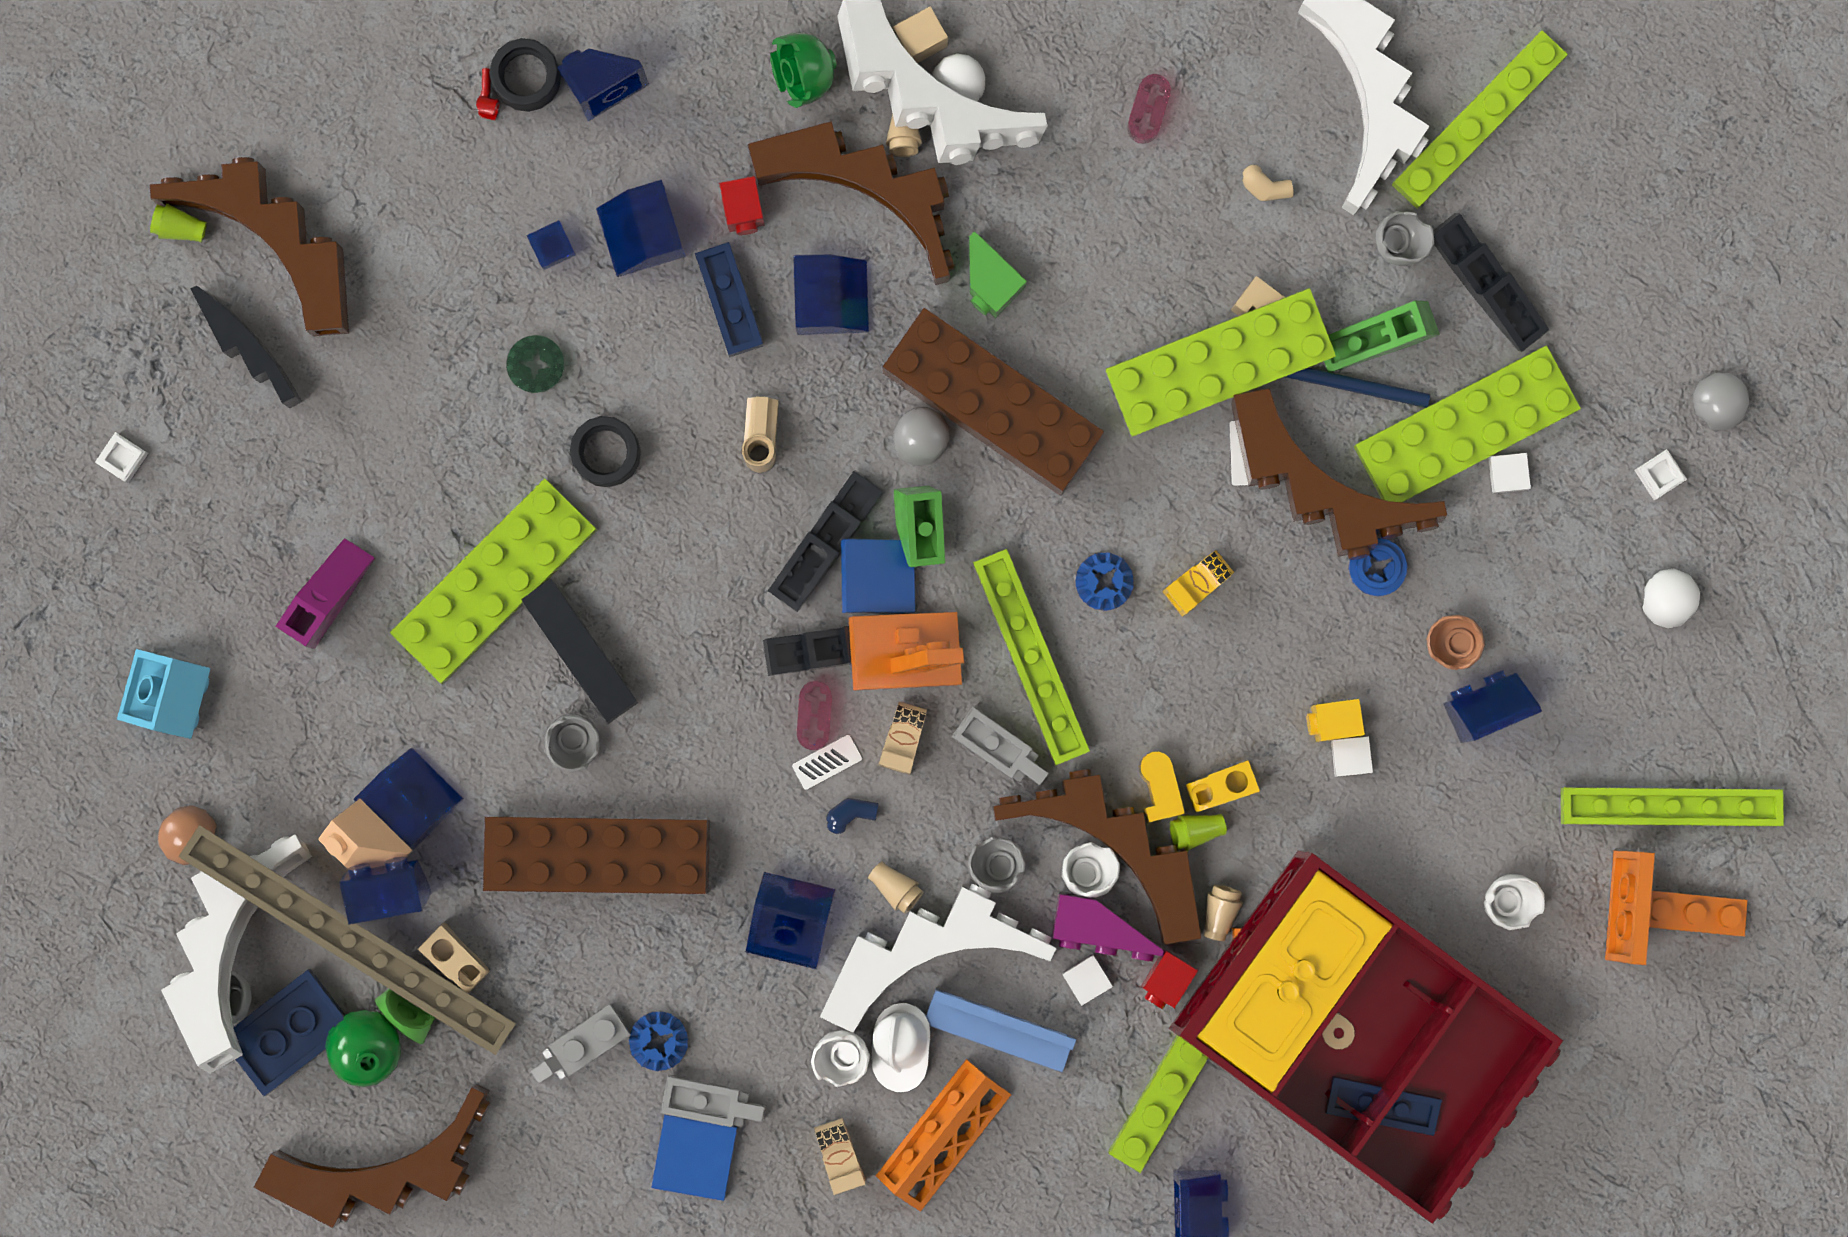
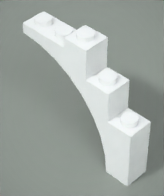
M881 0L842 1L837 17L852 90L875 93L888 89L895 127L908 126L911 129H918L930 125L938 163L965 164L974 160L978 149L981 147L986 150H993L1001 146L1017 145L1018 147L1026 148L1039 144L1048 126L1045 113L1014 112L994 108L960 95L938 82L925 71L901 45L887 21Z
M1304 0L1298 13L1318 28L1337 49L1352 75L1361 102L1364 126L1362 157L1354 185L1342 206V209L1354 216L1359 207L1366 210L1378 193V191L1372 188L1378 178L1381 177L1386 180L1395 167L1397 161L1392 159V157L1405 164L1410 155L1415 158L1419 156L1429 141L1423 136L1429 125L1393 103L1395 102L1398 105L1402 103L1411 89V86L1406 84L1412 74V72L1382 54L1394 36V33L1389 31L1395 19L1365 0Z
M296 835L278 839L267 851L250 857L284 878L289 872L311 858L312 855L306 844ZM200 871L199 874L191 877L209 915L192 919L185 925V929L176 933L194 971L182 973L174 977L170 985L161 989L197 1066L211 1074L243 1055L233 1029L230 1008L231 971L240 939L258 906Z
M971 884L969 890L961 887L943 926L937 924L940 917L927 910L919 908L917 914L910 911L892 950L885 948L888 941L870 932L867 933L865 938L858 935L820 1017L853 1033L868 1007L888 985L911 968L936 956L963 949L1001 948L1022 951L1051 961L1056 947L1049 944L1052 937L1033 928L1030 934H1027L1016 928L1018 921L1002 913H998L996 919L991 917L990 914L996 904L994 901L989 900L991 892Z

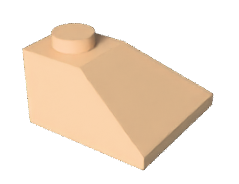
M358 799L335 817L318 839L331 855L335 856L345 867L378 891L385 887L412 851L361 799Z

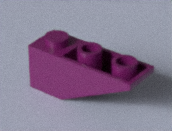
M344 538L297 593L275 627L304 646L315 649L375 558Z
M1058 894L1052 938L1059 939V947L1080 950L1081 943L1096 945V953L1117 956V950L1121 949L1132 951L1131 958L1151 962H1153L1154 955L1163 956L1164 951L1097 900Z

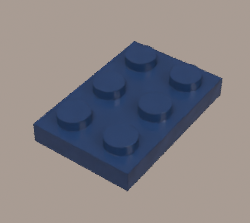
M308 969L233 1027L243 1054L235 1060L263 1097L267 1096L326 1050L325 1043L328 1032L333 1025L335 1028L340 1021L344 1020L345 1013L313 971Z

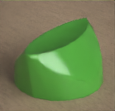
M387 989L375 999L381 1013L399 1032L416 1043H424L435 1017L390 989Z

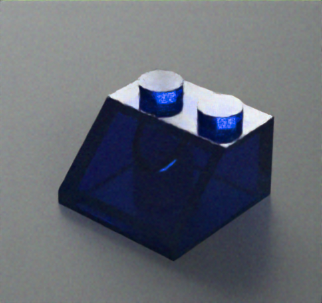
M590 48L583 52L577 50L570 53L562 60L563 64L557 67L566 87L588 122L649 85L644 68L639 60Z
M662 180L628 189L596 208L617 277L686 257Z
M831 254L793 255L797 335L869 333L867 260Z
M1504 670L1484 677L1483 680L1486 685L1472 690L1471 685L1468 684L1450 692L1452 699L1443 703L1460 743L1478 740L1542 712L1539 703L1519 675L1513 673L1506 676Z
M410 748L382 770L353 800L356 802L358 799H361L413 851L464 798L416 750Z
M407 857L389 859L385 861V866L371 868L370 864L352 866L348 868V872L339 881L348 925L421 912L431 895L430 885L419 861H407Z
M764 872L754 905L745 952L817 969L835 889Z
M1218 1170L1173 1171L1175 1237H1229L1228 1217H1222V1202H1228L1227 1179H1221V1174Z

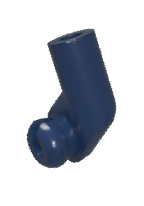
M853 798L844 799L828 812L826 817L828 830L834 834H841L845 832L846 825L856 817L876 821L879 803Z

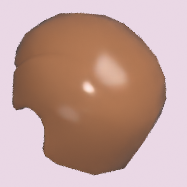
M1459 614L1444 616L1431 626L1426 638L1431 658L1451 670L1471 667L1481 658L1486 645L1483 630L1469 617Z
M192 805L179 807L163 820L159 828L158 844L169 860L181 865H189V863L178 856L199 825L215 834L216 823L206 810Z

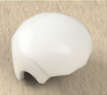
M956 53L944 57L933 70L932 76L938 82L960 95L977 102L982 97L985 90V74L980 63L971 56Z
M1677 569L1661 570L1647 582L1644 588L1645 594L1642 608L1647 617L1656 625L1665 628L1682 626L1695 614L1699 606V587L1691 575Z
M1093 842L1085 843L1071 849L1063 860L1062 878L1068 889L1075 895L1094 899L1107 894L1119 878L1120 863L1110 847L1104 848Z
M1507 874L1495 880L1487 890L1484 901L1485 912L1494 924L1507 930L1526 928L1530 926V923L1537 915L1544 912L1545 894L1537 882L1523 875Z
M846 1030L827 1033L816 1044L811 1065L818 1080L823 1079L832 1083L835 1087H841L857 1082L867 1072L870 1054L865 1042L858 1035Z

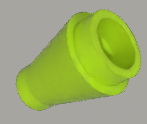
M166 204V206L156 205L151 220L150 233L157 234L158 239L190 240L202 243L207 222L199 220L169 204Z
M1222 814L1179 815L1177 820L1170 821V835L1173 844H1177L1178 849L1184 848L1186 851L1219 836H1224L1227 833L1225 819Z

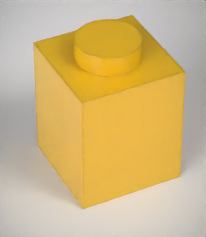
M1359 699L1311 706L1312 713L1306 716L1309 735H1315L1316 742L1365 735Z

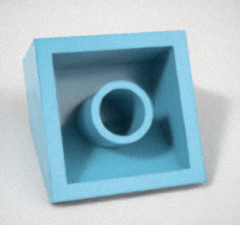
M136 649L117 720L191 739L193 731L199 722V709L203 694L208 689V676L211 668Z

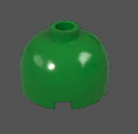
M803 32L790 33L774 39L772 45L777 44V51L770 53L772 72L779 91L782 93L787 89L789 96L792 98L787 103L792 107L798 108L824 97L830 90L834 79V70L837 66L833 51L827 49L826 45L816 36Z
M368 1010L350 1012L343 1017L344 1020L340 1021L335 1028L333 1025L328 1032L325 1048L328 1064L339 1079L352 1086L368 1087L377 1085L390 1077L398 1066L401 1044L397 1029L384 1015Z

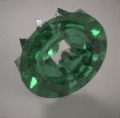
M539 335L527 336L517 341L510 349L506 360V368L511 381L519 389L532 394L548 392L550 388L560 382V378L565 370L564 357L560 348L549 338ZM537 350H539L538 354L540 355L541 362L546 363L550 368L539 369L538 374L533 379L534 376L532 375L531 368L521 364V362L533 361L534 356L537 355Z

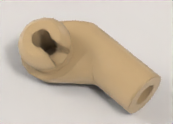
M1250 165L1244 169L1243 184L1258 200L1270 201L1293 198L1291 180L1272 182L1257 165Z

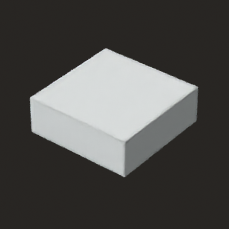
M115 432L95 463L124 482L129 483L149 453Z
M1667 449L1634 470L1653 500L1658 499L1687 480Z
M1527 453L1491 456L1488 458L1492 494L1531 489Z
M1369 736L1331 740L1335 777L1373 773Z
M1094 955L1062 973L1081 1006L1113 987Z

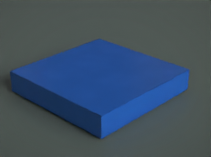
M841 540L842 613H915L914 567L908 566L901 540Z
M665 1114L651 1188L724 1201L738 1126L727 1127Z

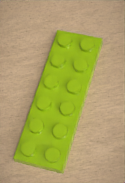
M1307 288L1108 367L1105 370L1131 437L1232 398L1234 395L1242 394L1336 357L1311 289Z
M1546 345L1356 444L1354 449L1381 499L1404 502L1579 411L1581 408Z
M544 478L389 633L440 684H444L524 604L521 599L544 584L597 529Z

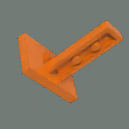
M957 612L849 617L853 691L962 685L961 664L964 663L963 648L959 646Z
M1613 851L1605 960L1646 965L1649 928L1745 937L1748 900L1652 891L1655 853Z

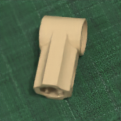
M769 397L747 398L742 455L747 467L758 473L770 470L776 461L775 449L779 400ZM765 446L769 450L767 458L763 461H753L749 454L754 447Z

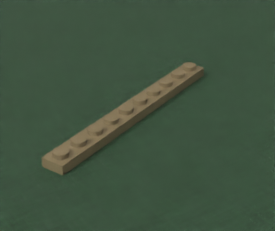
M198 826L178 856L494 1055L497 1054L516 1023L202 826Z

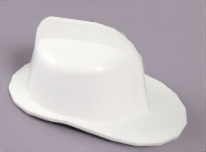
M907 1003L893 1004L884 1009L879 1015L874 1027L871 1057L872 1069L877 1080L884 1087L895 1092H906L917 1087L925 1078L928 1068L930 1024L926 1015L918 1007Z

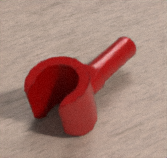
M483 68L481 95L477 98L476 106L480 117L496 120L500 101L490 98V69Z

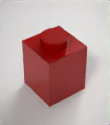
M755 176L719 183L729 232L736 231L737 235H748L757 232L758 227L765 226Z
M1163 949V956L1158 957L1140 987L1148 991L1144 998L1163 1010L1165 1005L1168 1004L1175 1009L1198 970Z

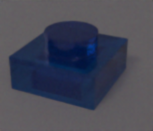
M559 220L526 235L543 270L576 255Z

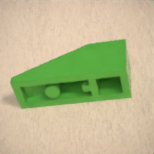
M1415 300L1328 334L1336 357L1324 361L1327 371L1332 373L1440 335L1429 302Z

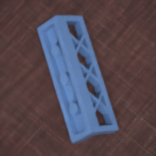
M935 988L926 1014L931 1027L1059 1072H1063L1069 1052L1073 1050L1076 1041L1074 1036Z

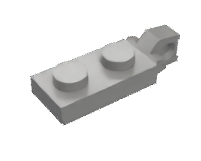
M974 707L970 709L952 735L953 739L1009 778H1014L1018 782H1021L1024 776L1041 786L1049 774L1034 763L1039 755L1033 752L1030 746Z
M609 1004L550 1044L549 1048L542 1052L547 1060L531 1070V1073L538 1083L553 1073H556L561 1080L567 1075H572L631 1035L630 1031L612 1004Z
M667 1076L660 1113L727 1127H733L734 1125L742 1127L744 1119L762 1122L766 1105L748 1102L749 1093L741 1092L740 1089Z

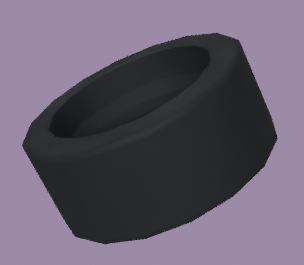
M520 38L509 41L498 49L491 61L489 74L492 86L501 100L515 110L530 112L542 109L554 99L559 90L561 74L558 63L547 46L536 40ZM524 54L533 55L540 59L545 65L547 72L546 82L543 87L535 94L528 96L512 92L506 85L504 78L505 68L508 63L515 57Z
M600 416L589 419L578 427L571 439L570 456L573 466L583 479L595 486L613 487L623 484L633 476L639 466L641 449L638 438L626 423L615 417ZM612 431L620 435L625 441L627 448L626 459L622 466L613 472H597L586 462L584 456L585 444L597 432Z

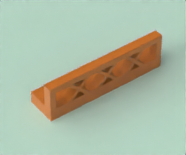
M966 1059L876 1174V1177L894 1195L921 1212L1011 1094ZM989 1089L996 1092L987 1105L980 1107V1101ZM970 1121V1127L966 1133L957 1136L960 1126ZM948 1150L945 1160L935 1165V1159L939 1153ZM925 1180L924 1187L916 1197L909 1194L917 1182Z

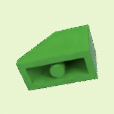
M974 231L969 236L970 295L973 297L970 302L983 315L986 316L990 313L996 319L1026 288L1027 281Z
M929 485L894 489L896 527L908 566L944 564L945 548L941 491Z

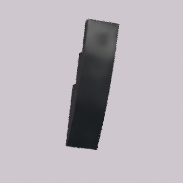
M1454 213L1434 229V246L1472 297L1519 352H1523L1549 331V328L1511 272L1504 271L1486 243L1479 242L1460 213Z
M196 285L190 288L222 352L230 358L241 354L252 378L259 383L270 379L282 404L288 408L302 403L285 371L262 341L235 314Z
M854 470L834 500L829 503L814 527L806 534L768 589V592L798 612L841 554V540L852 539L885 491Z
M549 579L521 599L608 724L638 704V701L602 648L596 643L552 579Z
M849 626L763 640L768 676L852 664Z

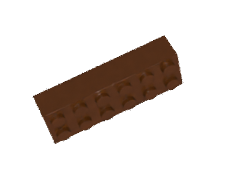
M926 308L922 309L882 367L885 376L1060 496L1104 433L1102 429Z
M485 817L483 891L707 894L709 892L710 820Z

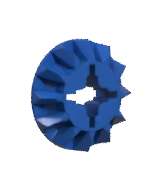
M1377 538L1378 545L1374 550L1370 551V556L1377 562L1390 559L1391 562L1387 563L1386 567L1383 568V577L1380 578L1377 573L1367 576L1364 574L1372 566L1370 556L1350 560L1348 566L1352 583L1363 593L1377 597L1388 595L1397 590L1402 585L1407 574V561L1402 550L1392 541Z
M1110 552L1097 553L1088 557L1080 565L1076 574V589L1080 598L1088 606L1097 610L1107 611L1118 608L1127 601L1134 587L1133 572L1123 558ZM1114 569L1115 573L1111 582L1118 591L1115 592L1113 589L1110 590L1105 587L1102 591L1099 590L1095 594L1094 591L1099 580L1092 571L1094 570L1096 573L1105 575Z
M652 1012L641 1017L633 1025L629 1037L631 1055L642 1067L654 1071H662L674 1067L682 1060L688 1047V1035L684 1025L677 1017L666 1012ZM650 1027H653L654 1032L657 1031L659 1036L673 1034L664 1043L666 1056L657 1047L645 1050L644 1047L653 1039Z

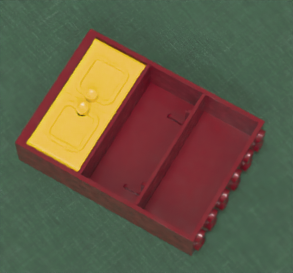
M1304 851L1296 852L1168 1028L1432 1224L1436 1219L1440 1220L1448 1213L1452 1206V1201L1450 1200L1458 1188L1463 1189L1470 1182L1474 1174L1472 1168L1480 1157L1483 1159L1492 1151L1496 1143L1494 1137L1502 1127L1506 1128L1512 1123L1517 1115L1515 1108L1523 1097H1529L1537 1088L1539 1083L1537 1077L1545 1066L1550 1067L1557 1060L1561 1052L1559 1046L1564 1041L1316 855ZM1337 1013L1346 1018L1354 1028V1039L1344 1049L1330 1047L1322 1035ZM1336 1028L1333 1034L1335 1038L1340 1039L1343 1037L1344 1031L1342 1028ZM1332 1076L1382 1087L1378 1094L1372 1097V1102L1366 1110L1362 1111V1114L1337 1097L1336 1103L1345 1110L1350 1111L1358 1120L1325 1113L1327 1100L1330 1097L1329 1090ZM1403 1091L1437 1097L1442 1100L1434 1136L1379 1124Z

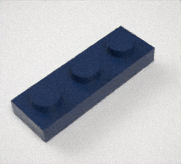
M727 242L695 253L729 358L763 347V342L730 243Z
M1332 1076L1329 1090L1330 1097L1327 1100L1325 1113L1358 1120L1350 1111L1345 1110L1336 1103L1337 1097L1362 1114V1111L1366 1110L1372 1102V1097L1378 1094L1382 1087ZM1403 1091L1379 1125L1434 1136L1442 1100L1437 1097Z

